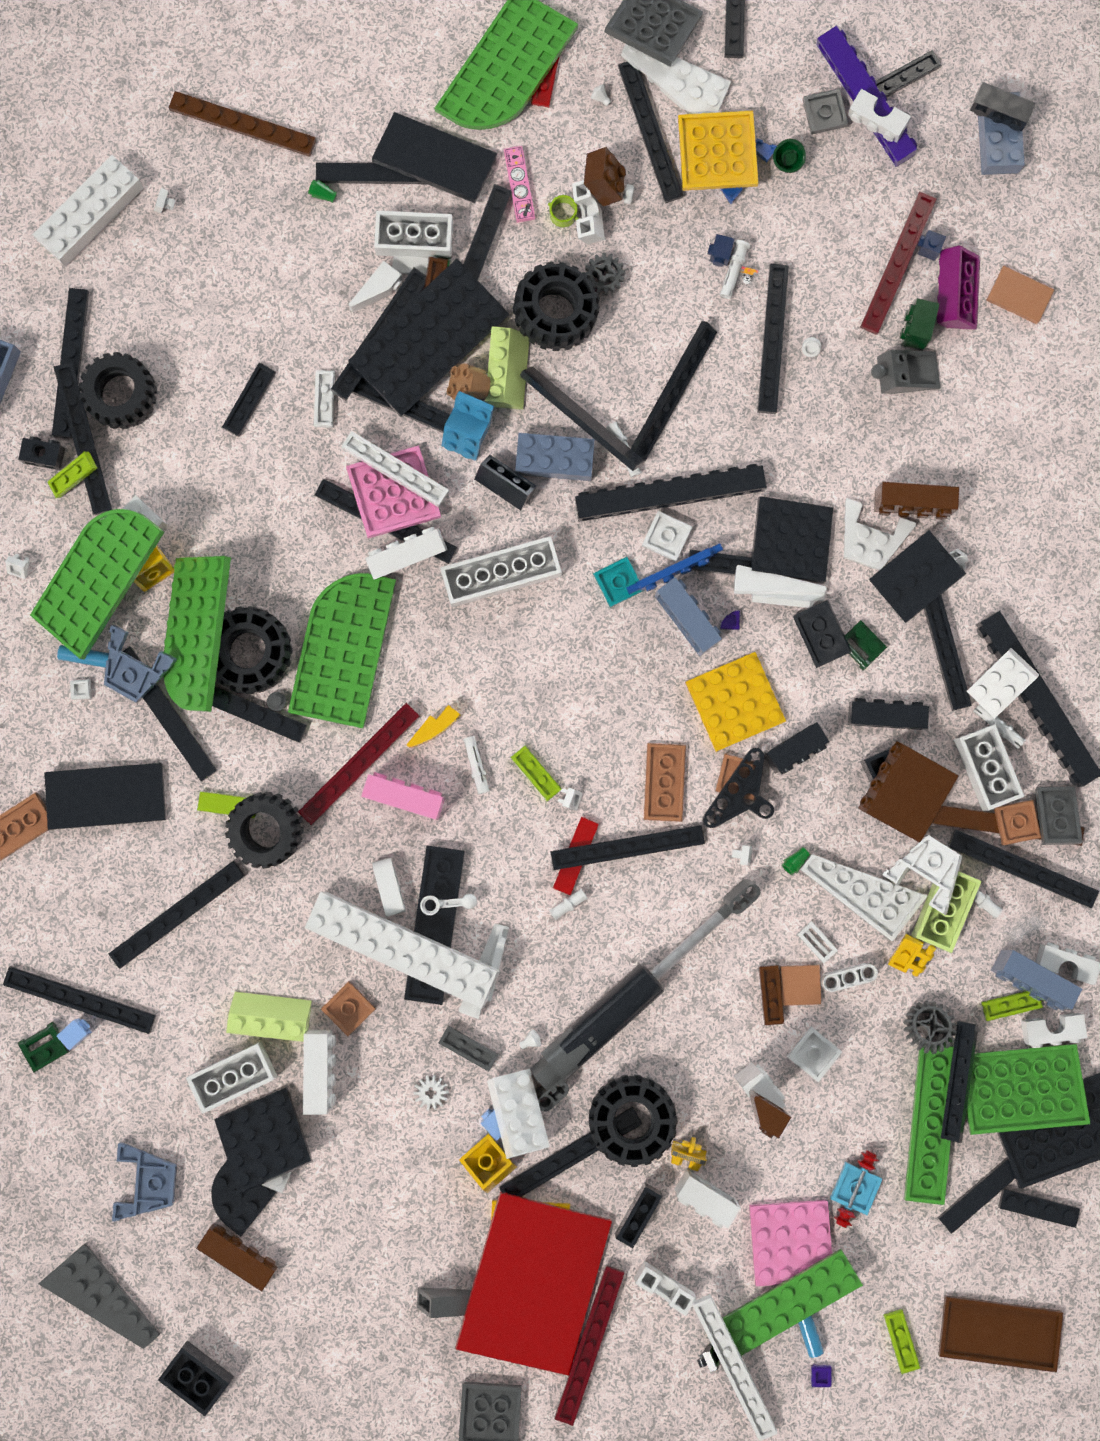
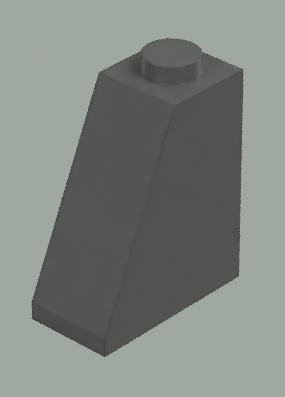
M418 1287L417 1308L429 1318L464 1316L471 1291L468 1289Z

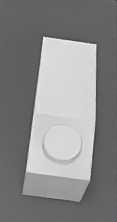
M383 261L348 304L352 312L358 311L390 296L394 291L397 292L403 284L402 275Z

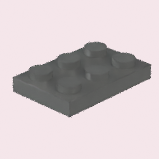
M1075 786L1037 787L1035 789L1042 845L1083 843Z

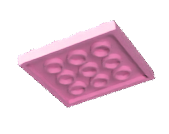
M419 446L390 454L429 477ZM359 462L346 466L368 539L441 518L437 506L366 463Z
M827 1200L749 1205L755 1286L779 1285L832 1254Z

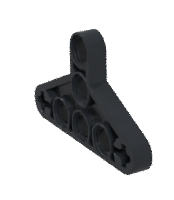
M753 748L746 753L703 815L702 821L706 827L715 828L747 810H750L762 819H768L773 816V805L759 795L764 764V753L761 749ZM758 752L760 760H755L752 765L756 766L753 770L749 764L744 762L746 760L750 762L752 759L750 754ZM741 767L749 769L750 774L748 777L743 778L739 775ZM732 782L736 783L739 787L738 792L735 794L730 793L728 790V786ZM746 794L754 796L753 804L748 805L744 802ZM721 798L726 799L728 802V806L725 809H719L717 806V801ZM762 805L770 807V813L767 816H763L760 813ZM714 807L716 811L721 812L723 814L721 817L719 816V814H717L714 818L716 823H711L709 825L707 823V816H712L715 811H711V809Z

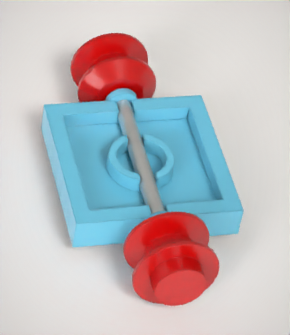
M866 1150L865 1153L861 1152L864 1157L862 1160H857L861 1168L847 1162L844 1163L830 1196L831 1200L845 1205L844 1207L837 1208L840 1214L839 1216H834L837 1220L836 1224L844 1228L852 1226L850 1219L856 1218L852 1209L868 1215L882 1182L881 1177L868 1172L869 1170H876L873 1164L875 1161H880L876 1158L877 1154Z

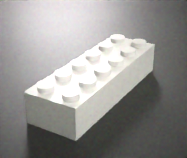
M111 155L32 235L66 267L144 187L135 175Z
M551 536L440 567L451 607L561 577L562 575Z

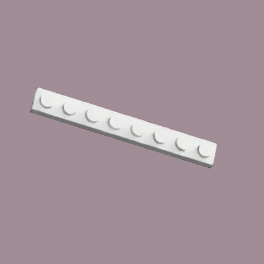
M711 1294L692 1301L699 1320L759 1441L776 1435L777 1429Z

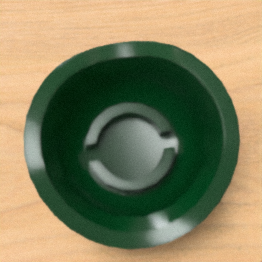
M796 139L783 140L773 152L775 166L785 173L799 171L806 160L805 148Z

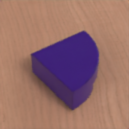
M733 611L727 615L721 622L720 630H739L740 611Z

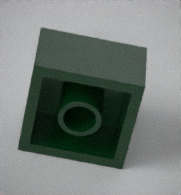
M917 298L914 304H910L903 321H906L905 326L901 329L899 339H902L901 346L924 350L931 341L940 303Z

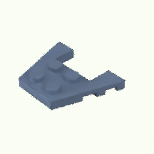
M111 625V640L108 642L109 658L106 660L104 685L135 703L140 702L176 663L177 659L161 651L153 667L144 664L122 651L129 632L116 625Z
M119 1142L117 1162L137 1163L134 1203H113L112 1221H119L120 1219L130 1218L138 1214L174 1205L177 1164L126 1143Z

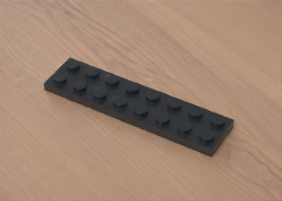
M427 845L414 932L451 948L457 907L441 908L434 915H426L422 912L420 904L424 897L430 895L435 896L439 900L458 899L465 851ZM427 900L425 908L433 911L436 908L435 901ZM407 975L404 1000L443 1005L444 991Z

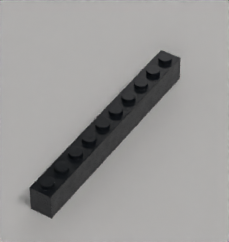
M750 464L743 469H739V467L728 468L725 472L713 470L707 475L695 473L691 474L689 478L677 476L671 478L670 481L658 479L654 480L652 484L645 485V482L634 484V487L627 488L626 485L615 487L616 490L608 491L607 488H604L592 494H589L588 491L578 493V496H575L578 522L764 492L767 486L763 465Z
M1001 611L976 624L978 635L986 640L988 651L992 655L994 654L998 660L1012 648L1039 674ZM1039 674L1037 679L1018 696V699L1021 703L1026 704L1029 709L1027 710L1028 715L1038 723L1040 734L1048 739V746L1053 753L1056 752L1058 755L1060 766L1070 774L1068 776L1070 782L1074 786L1084 787L1100 777V769Z

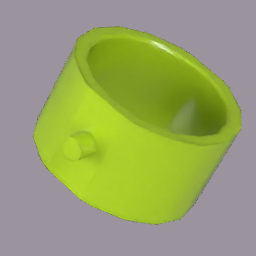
M559 195L552 202L548 203L550 219L556 226L561 228L569 227L575 220L579 219L577 217V204L570 196ZM559 203H567L573 207L575 212L571 218L560 220L554 216L552 210Z

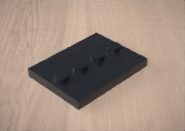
M928 530L872 576L869 581L901 619L907 623L967 573Z

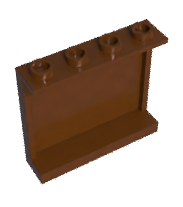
M896 741L890 748L885 762L881 764L877 776L871 781L866 795L862 797L858 809L920 843L959 775Z

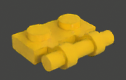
M905 934L889 959L888 965L904 973L910 968L913 970L912 975L918 977L920 973L925 971L927 962L931 961L934 957L936 948L933 945H929L927 949H922L924 942ZM916 956L921 958L919 961H915Z

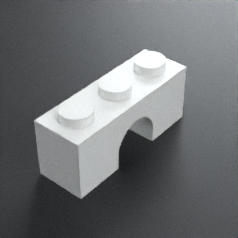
M861 89L849 109L848 116L855 123L866 125L867 129L872 132L882 134L888 141L898 142L909 124L911 116L895 107L888 116H878L874 112L878 98Z
M584 180L572 183L574 202L578 204L582 214V219L576 220L578 239L588 245L605 240L601 204L586 188Z
M1047 942V945L1040 944L1036 963L1054 973H1058L1061 964L1068 961L1073 967L1072 979L1096 985L1100 971V962L1095 961L1096 957L1087 954L1081 957L1077 955L1078 951L1068 948L1065 951L1059 950V945Z
M1084 1014L1059 1015L1060 1025L1054 1032H1050L1047 1029L1045 1019L1021 1020L1024 1044L1031 1046V1048H1041L1046 1043H1050L1051 1046L1062 1045V1041L1079 1043L1081 1039L1087 1038Z
M646 1261L643 1262L634 1277L636 1285L651 1294H658L668 1302L669 1306L685 1316L693 1305L692 1301L696 1300L693 1291Z

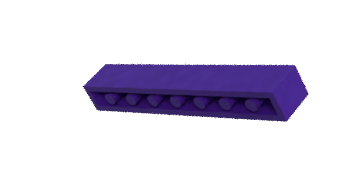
M836 25L817 38V47L852 101L854 102L860 90L863 89L878 98L874 112L880 117L888 116L892 112L893 107H889L886 102V95L883 91L880 92L878 90L875 78L869 76L865 63L856 56L857 52L854 46L848 44L845 32L839 30ZM907 128L898 142L888 141L882 134L873 132L895 167L915 156L917 143L912 137L908 136L906 133Z

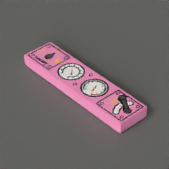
M522 146L504 149L516 221L519 223L535 220Z

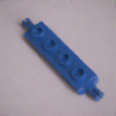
M720 543L637 581L635 584L626 587L629 595L638 590L651 591L662 581L668 583L679 573L684 575L692 571L691 568L699 565V567L709 563V559L714 554L723 551Z

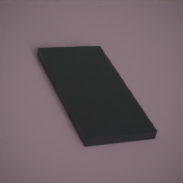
M396 112L393 113L372 156V162L472 203H476L497 159L496 152Z
M162 763L44 772L48 830L166 820Z

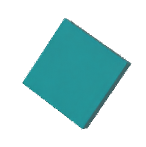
M628 557L593 573L610 608L643 592L638 590L629 595L626 587L639 581Z

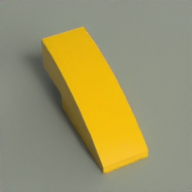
M448 705L437 719L430 715L406 745L409 748H413L433 740L450 728L460 718L461 714Z

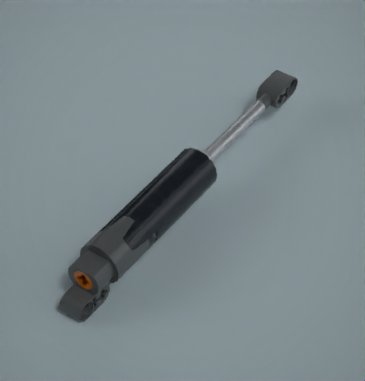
M749 879L740 881L725 895L723 899L724 905L657 966L649 971L643 964L637 965L541 1052L543 1058L530 1068L534 1077L541 1084L535 1090L541 1111H549L558 1104L569 1092V1087L565 1081L664 992V988L658 980L732 913H742L759 898L760 888ZM752 887L751 891L746 893L747 889ZM543 1097H547L545 1101L540 1102Z

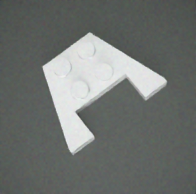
M846 498L844 558L880 571L913 530L916 523L900 517L894 534L890 535L857 523L863 504Z
M928 835L912 848L910 853L902 860L899 859L895 866L890 870H886L883 876L899 885L909 869L917 872L939 886L929 905L946 915L962 856Z

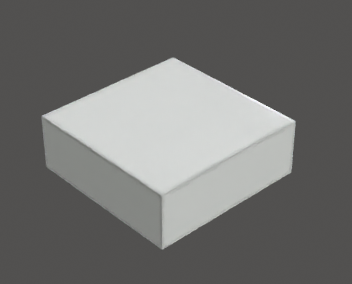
M91 680L70 681L71 700L92 699Z

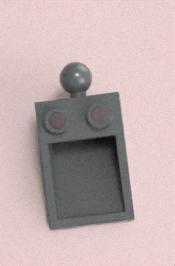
M889 350L877 356L878 364H875L871 369V375L875 379H880L881 394L940 389L936 352Z

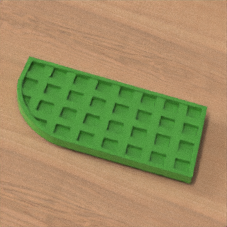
M507 0L435 106V112L461 127L475 130L492 129L510 122L523 111L577 31L578 23L538 0Z
M115 509L96 516L81 531L30 616L74 655L84 660L165 532L145 515L131 510Z
M231 557L176 558L164 652L176 658L177 661L163 677L171 699L185 710L212 711Z
M352 574L336 580L320 593L310 611L288 713L364 729L396 579L380 577L374 580L372 574Z

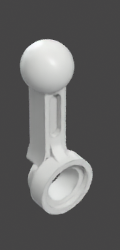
M466 894L463 898L439 900L435 896L430 895L422 899L420 907L426 915H434L439 909L464 906L466 909H473L477 905V898L473 894ZM427 900L435 901L436 908L433 911L425 908Z

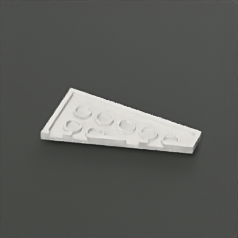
M625 44L621 56L627 62L644 73L651 83L654 82L661 92L689 114L718 113L731 81L677 57L671 67L627 44Z
M813 854L808 857L800 869L892 942L927 897V895Z

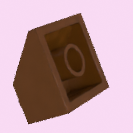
M750 1089L749 1096L759 1129L772 1139L775 1136L779 1139L792 1117L786 1110Z

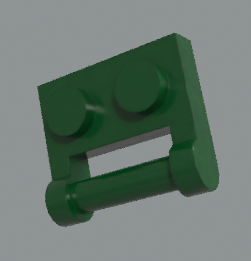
M861 620L845 634L847 641L851 638L868 656L865 660L849 644L852 650L849 655L860 665L859 668L862 671L887 648Z
M54 1022L47 1024L46 1028L26 1040L18 1041V1046L33 1073L70 1052L58 1039L59 1031ZM51 1034L52 1040L33 1051L30 1050L32 1044Z

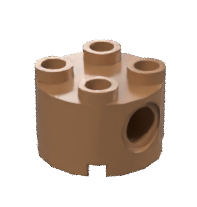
M466 363L453 366L450 371L451 377L446 391L447 395L455 400L457 393L460 391L479 400L486 399L491 382L490 377L486 375L487 371Z

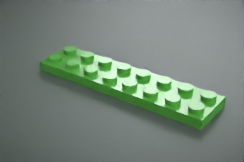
M950 1046L948 1049L944 1048V1051L941 1053L937 1050L936 1054H932L931 1051L926 1054L924 1053V1048L918 1052L904 1192L905 1201L945 1205L951 1141L941 1139V1131L954 1046Z
M839 1249L722 1318L742 1356L863 1286V1283L842 1249Z

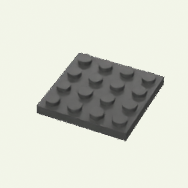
M623 0L605 27L604 33L671 67L700 21L703 11L682 0Z

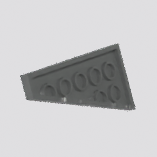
M86 1243L38 1283L142 1349L160 1335Z

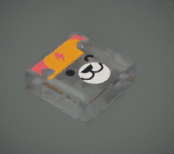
M742 265L736 285L754 290L759 270Z

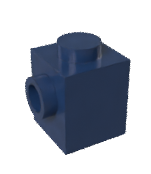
M928 230L925 236L921 235L917 245L920 248L917 255L935 261L941 252L946 236Z
M716 234L714 244L710 243L707 253L711 255L709 261L713 262V265L718 267L728 265L735 238Z

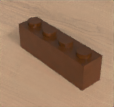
M212 1224L196 1249L262 1292L278 1268L275 1265V1261L269 1257H262L258 1254L259 1251L252 1246L247 1247L239 1237L235 1235L230 1236L221 1225L217 1224L215 1226Z

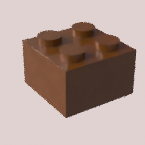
M607 147L587 153L584 185L603 207L622 201L623 191L625 190V167L619 163L615 155Z

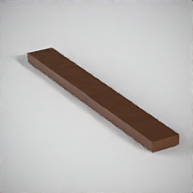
M941 806L931 823L999 834L995 813ZM1081 826L1082 840L1084 837L1085 827ZM1081 843V844H1072V845L1082 846L1083 843Z

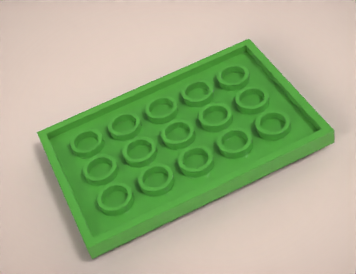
M1077 1044L975 1053L966 1111L970 1135L1090 1124Z

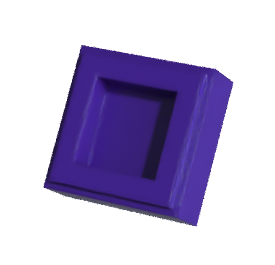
M811 1365V1387H832L831 1365Z

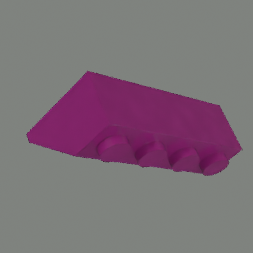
M961 245L942 249L939 258V292L937 301L940 304L936 317L937 324L945 328L976 330L980 256Z

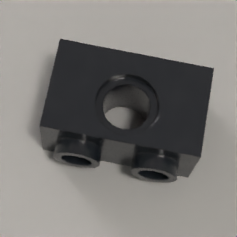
M30 436L29 439L22 438L18 457L20 462L61 471L65 448L60 445V442L55 440L44 442L41 441V438ZM46 449L45 454L39 456L40 450Z

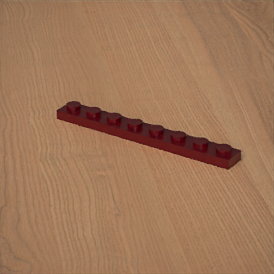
M919 191L861 323V329L875 335L879 333L937 198Z
M405 703L298 813L312 826L402 736L420 715Z
M605 1265L554 1419L571 1426L574 1425L625 1274L623 1270Z

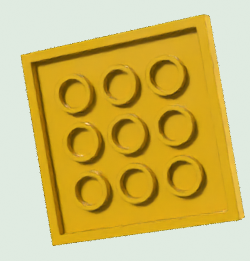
M753 111L678 115L682 191L758 186Z
M756 652L685 682L715 752L786 722Z

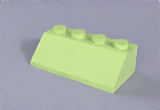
M492 326L487 373L491 382L485 402L494 407L523 410L526 381L521 378L520 374L523 370L527 369L529 338L527 336L524 337L520 331L512 328Z
M958 871L946 915L929 905L939 889V886L933 883L911 936L952 953L982 881Z
M235 992L228 1014L226 1033L304 1042V1034L309 1028L312 1000Z

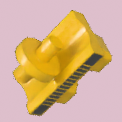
M691 1137L690 1142L683 1140L680 1143L673 1140L671 1163L679 1166L682 1164L683 1159L689 1161L688 1168L699 1171L700 1167L706 1164L707 1151L701 1149L702 1145L695 1144V1137Z

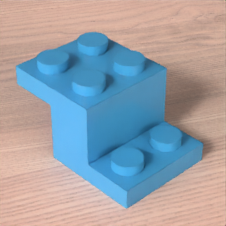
M459 391L456 395L454 408L444 426L441 446L448 451H454L467 459L476 461L481 444L490 428L494 406Z

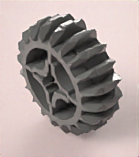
M925 1001L923 1004L919 1002L916 1004V1007L912 1006L910 1008L911 1012L906 1013L908 1019H905L903 1023L907 1027L903 1031L909 1032L906 1039L912 1038L913 1041L910 1044L912 1046L917 1044L918 1051L924 1048V1053L926 1054L929 1051L932 1054H936L937 1050L941 1053L944 1051V1048L948 1049L950 1043L954 1042L955 1038L953 1036L957 1034V1031L952 1028H955L957 1024L951 1022L954 1016H948L950 1009L942 1010L943 1004L936 1007V1001H933L931 1005L928 1001ZM929 1013L926 1020L917 1021L918 1015ZM918 1030L923 1033V1037L919 1034ZM934 1034H944L940 1041L931 1042Z

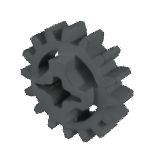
M605 252L602 253V257L596 254L595 261L589 259L590 265L585 266L587 271L585 273L589 276L588 280L593 281L598 294L604 291V294L607 295L609 290L615 293V287L620 289V283H624L625 278L623 276L625 275V270H621L624 264H618V257L612 259L611 253L609 257H606ZM604 271L608 272L605 276L602 275ZM593 275L597 277L598 283L594 280Z

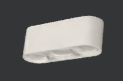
M392 858L373 862V870L386 916L406 912Z
M862 963L826 973L821 977L820 984L825 990L835 992L874 981L878 976V970L874 965ZM870 967L872 971L871 975L869 977H864V969ZM848 972L853 974L851 982H846L844 979L845 974ZM829 977L834 979L832 987L826 986V980Z

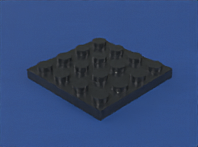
M762 496L758 497L751 571L820 583L826 582L834 507Z
M286 1087L214 1119L239 1194L313 1162L289 1090Z

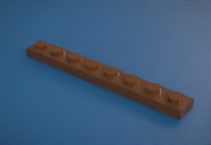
M174 91L168 107L172 112L308 157L311 156L316 142V138L177 91Z

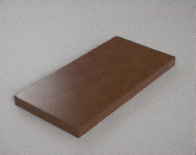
M945 1295L938 1355L944 1358L1057 1373L1063 1312L1060 1310Z

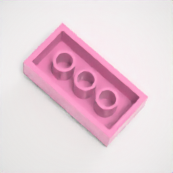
M376 772L373 775L368 774L361 797L439 820L445 798L441 797V792L430 789L428 793L423 791L424 787L412 783L408 787L405 786L404 781L392 778V781L386 780L387 776Z

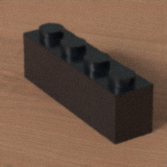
M854 698V701L849 702L848 725L913 730L928 729L929 706H923V702H912V705H906L904 701L895 700L891 704L885 703V700L882 699L866 702L865 698Z

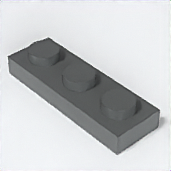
M449 1025L438 1042L440 1045L488 1072L499 1055Z

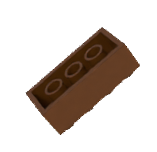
M882 481L875 489L874 512H879V515L882 516L898 513L899 517H909L912 514L917 515V518L936 516V519L945 520L954 514L959 506V487Z

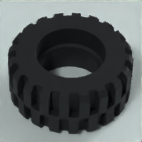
M114 352L113 356L105 353L103 358L96 357L93 359L94 363L92 365L88 364L85 367L87 369L86 374L82 373L80 377L83 383H79V390L82 392L79 395L85 409L101 424L108 425L113 429L118 427L128 429L130 424L135 427L140 419L144 422L147 419L145 416L147 412L151 414L154 409L151 406L152 403L156 404L157 400L154 395L157 393V387L154 385L155 380L147 368L137 358H133L126 353L122 355L120 352ZM117 376L130 377L134 381V391L131 398L119 406H108L103 401L105 385Z
M259 792L237 803L234 806L235 809L230 811L228 815L230 819L226 821L225 825L228 828V831L225 832V837L230 839L228 847L235 850L233 855L236 858H243L241 862L246 865L251 863L252 867L259 868L262 866L263 869L270 868L271 866L275 867L290 858L297 851L298 845L301 844V835L304 833V827H301L300 824L303 822L302 816L298 817L297 812L299 810L296 806L293 808L290 805L292 803L291 800L288 798L284 800L282 798L283 795L278 793L273 795L272 792ZM260 812L267 813L278 822L281 835L276 845L264 847L254 841L249 831V823L253 815Z

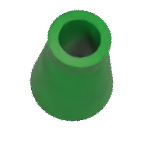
M313 179L308 190V194L312 195V198L332 203L337 195V192L333 191L319 179L318 181Z
M802 847L794 854L785 858L782 864L783 869L792 876L795 873L797 874L810 856L809 852Z

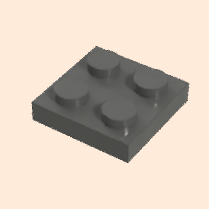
M840 88L803 96L802 101L811 135L848 126Z

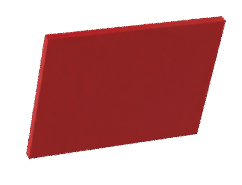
M499 1192L455 1349L569 1376L612 1221L607 1218Z

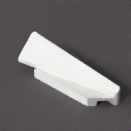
M741 565L736 567L734 594H751L752 602L810 608L814 606L815 601L823 602L825 599L826 586L782 575L751 571L752 568Z
M494 924L479 961L499 970L509 927ZM495 984L487 1001L492 1000ZM463 1000L459 1012L479 1019L481 1008Z

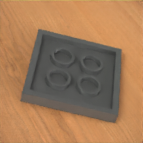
M463 1381L459 1441H518L522 1385Z

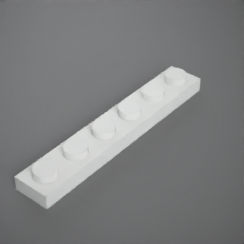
M352 431L341 446L344 451L438 508L449 493L447 488Z

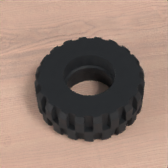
M547 262L544 266L540 264L534 267L533 272L528 271L524 275V279L520 280L513 305L516 326H520V333L524 337L527 336L530 343L540 345L541 349L546 350V348H550L552 351H559L562 348L564 350L572 349L574 344L578 346L583 342L584 338H588L595 326L600 309L598 305L600 300L599 294L595 292L596 286L593 281L588 280L589 276L585 272L581 273L576 266L572 265L571 267L564 262L559 264ZM547 295H560L571 303L574 310L573 314L563 319L551 318L541 310L539 300Z
M240 606L235 607V610L225 611L216 681L234 692L246 694L261 693L267 691V688L277 685V681L286 675L287 667H290V656L293 652L290 644L291 638L284 625L269 612L253 606H248V608ZM244 633L257 634L265 644V653L262 660L251 668L239 667L231 658L230 652L234 640Z
M634 1074V1076L622 1075L620 1078L611 1079L608 1081V1084L598 1090L597 1095L591 1102L589 1128L592 1139L598 1150L610 1161L613 1160L622 1166L631 1165V1167H638L641 1164L649 1165L654 1159H660L665 1150H669L672 1145L671 1142L676 1136L678 1120L674 1103L665 1089L648 1077L645 1078ZM628 1102L641 1103L649 1110L651 1115L649 1130L643 1136L634 1139L622 1136L614 1124L617 1110ZM607 1126V1128L598 1132V1127ZM605 1131L608 1133L607 1136L601 1138L600 1134Z

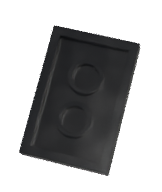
M829 600L793 616L816 668L852 652Z

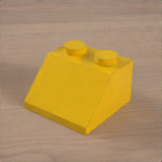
M157 545L134 580V583L143 592L174 573V567Z
M489 1133L459 1159L480 1188L486 1193H489L517 1168L511 1158L506 1159L505 1151Z

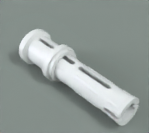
M743 240L734 241L735 247L729 258L730 265L720 292V296L726 299H731L739 271L746 262L747 249H750L751 246Z

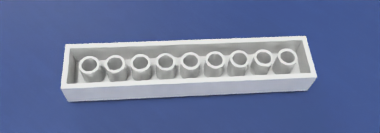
M320 892L305 926L306 929L480 1008L485 1007L500 970L328 892Z

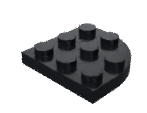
M226 1161L214 1178L211 1199L219 1219L241 1237L277 1191L260 1185L239 1194L228 1161Z

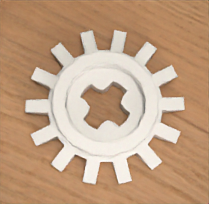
M427 1075L425 1082L422 1079L419 1080L421 1086L415 1085L419 1089V1092H414V1095H419V1098L415 1099V1101H422L421 1108L426 1104V1110L430 1109V1105H433L434 1110H437L436 1104L442 1107L441 1100L447 1101L448 1099L444 1097V1094H448L449 1090L444 1091L443 1089L447 1084H440L443 1080L441 1077L436 1081V1075H433L432 1080H429ZM430 1087L433 1088V1091L437 1092V1094L433 1095V1098H429V1095L425 1093L429 1091Z

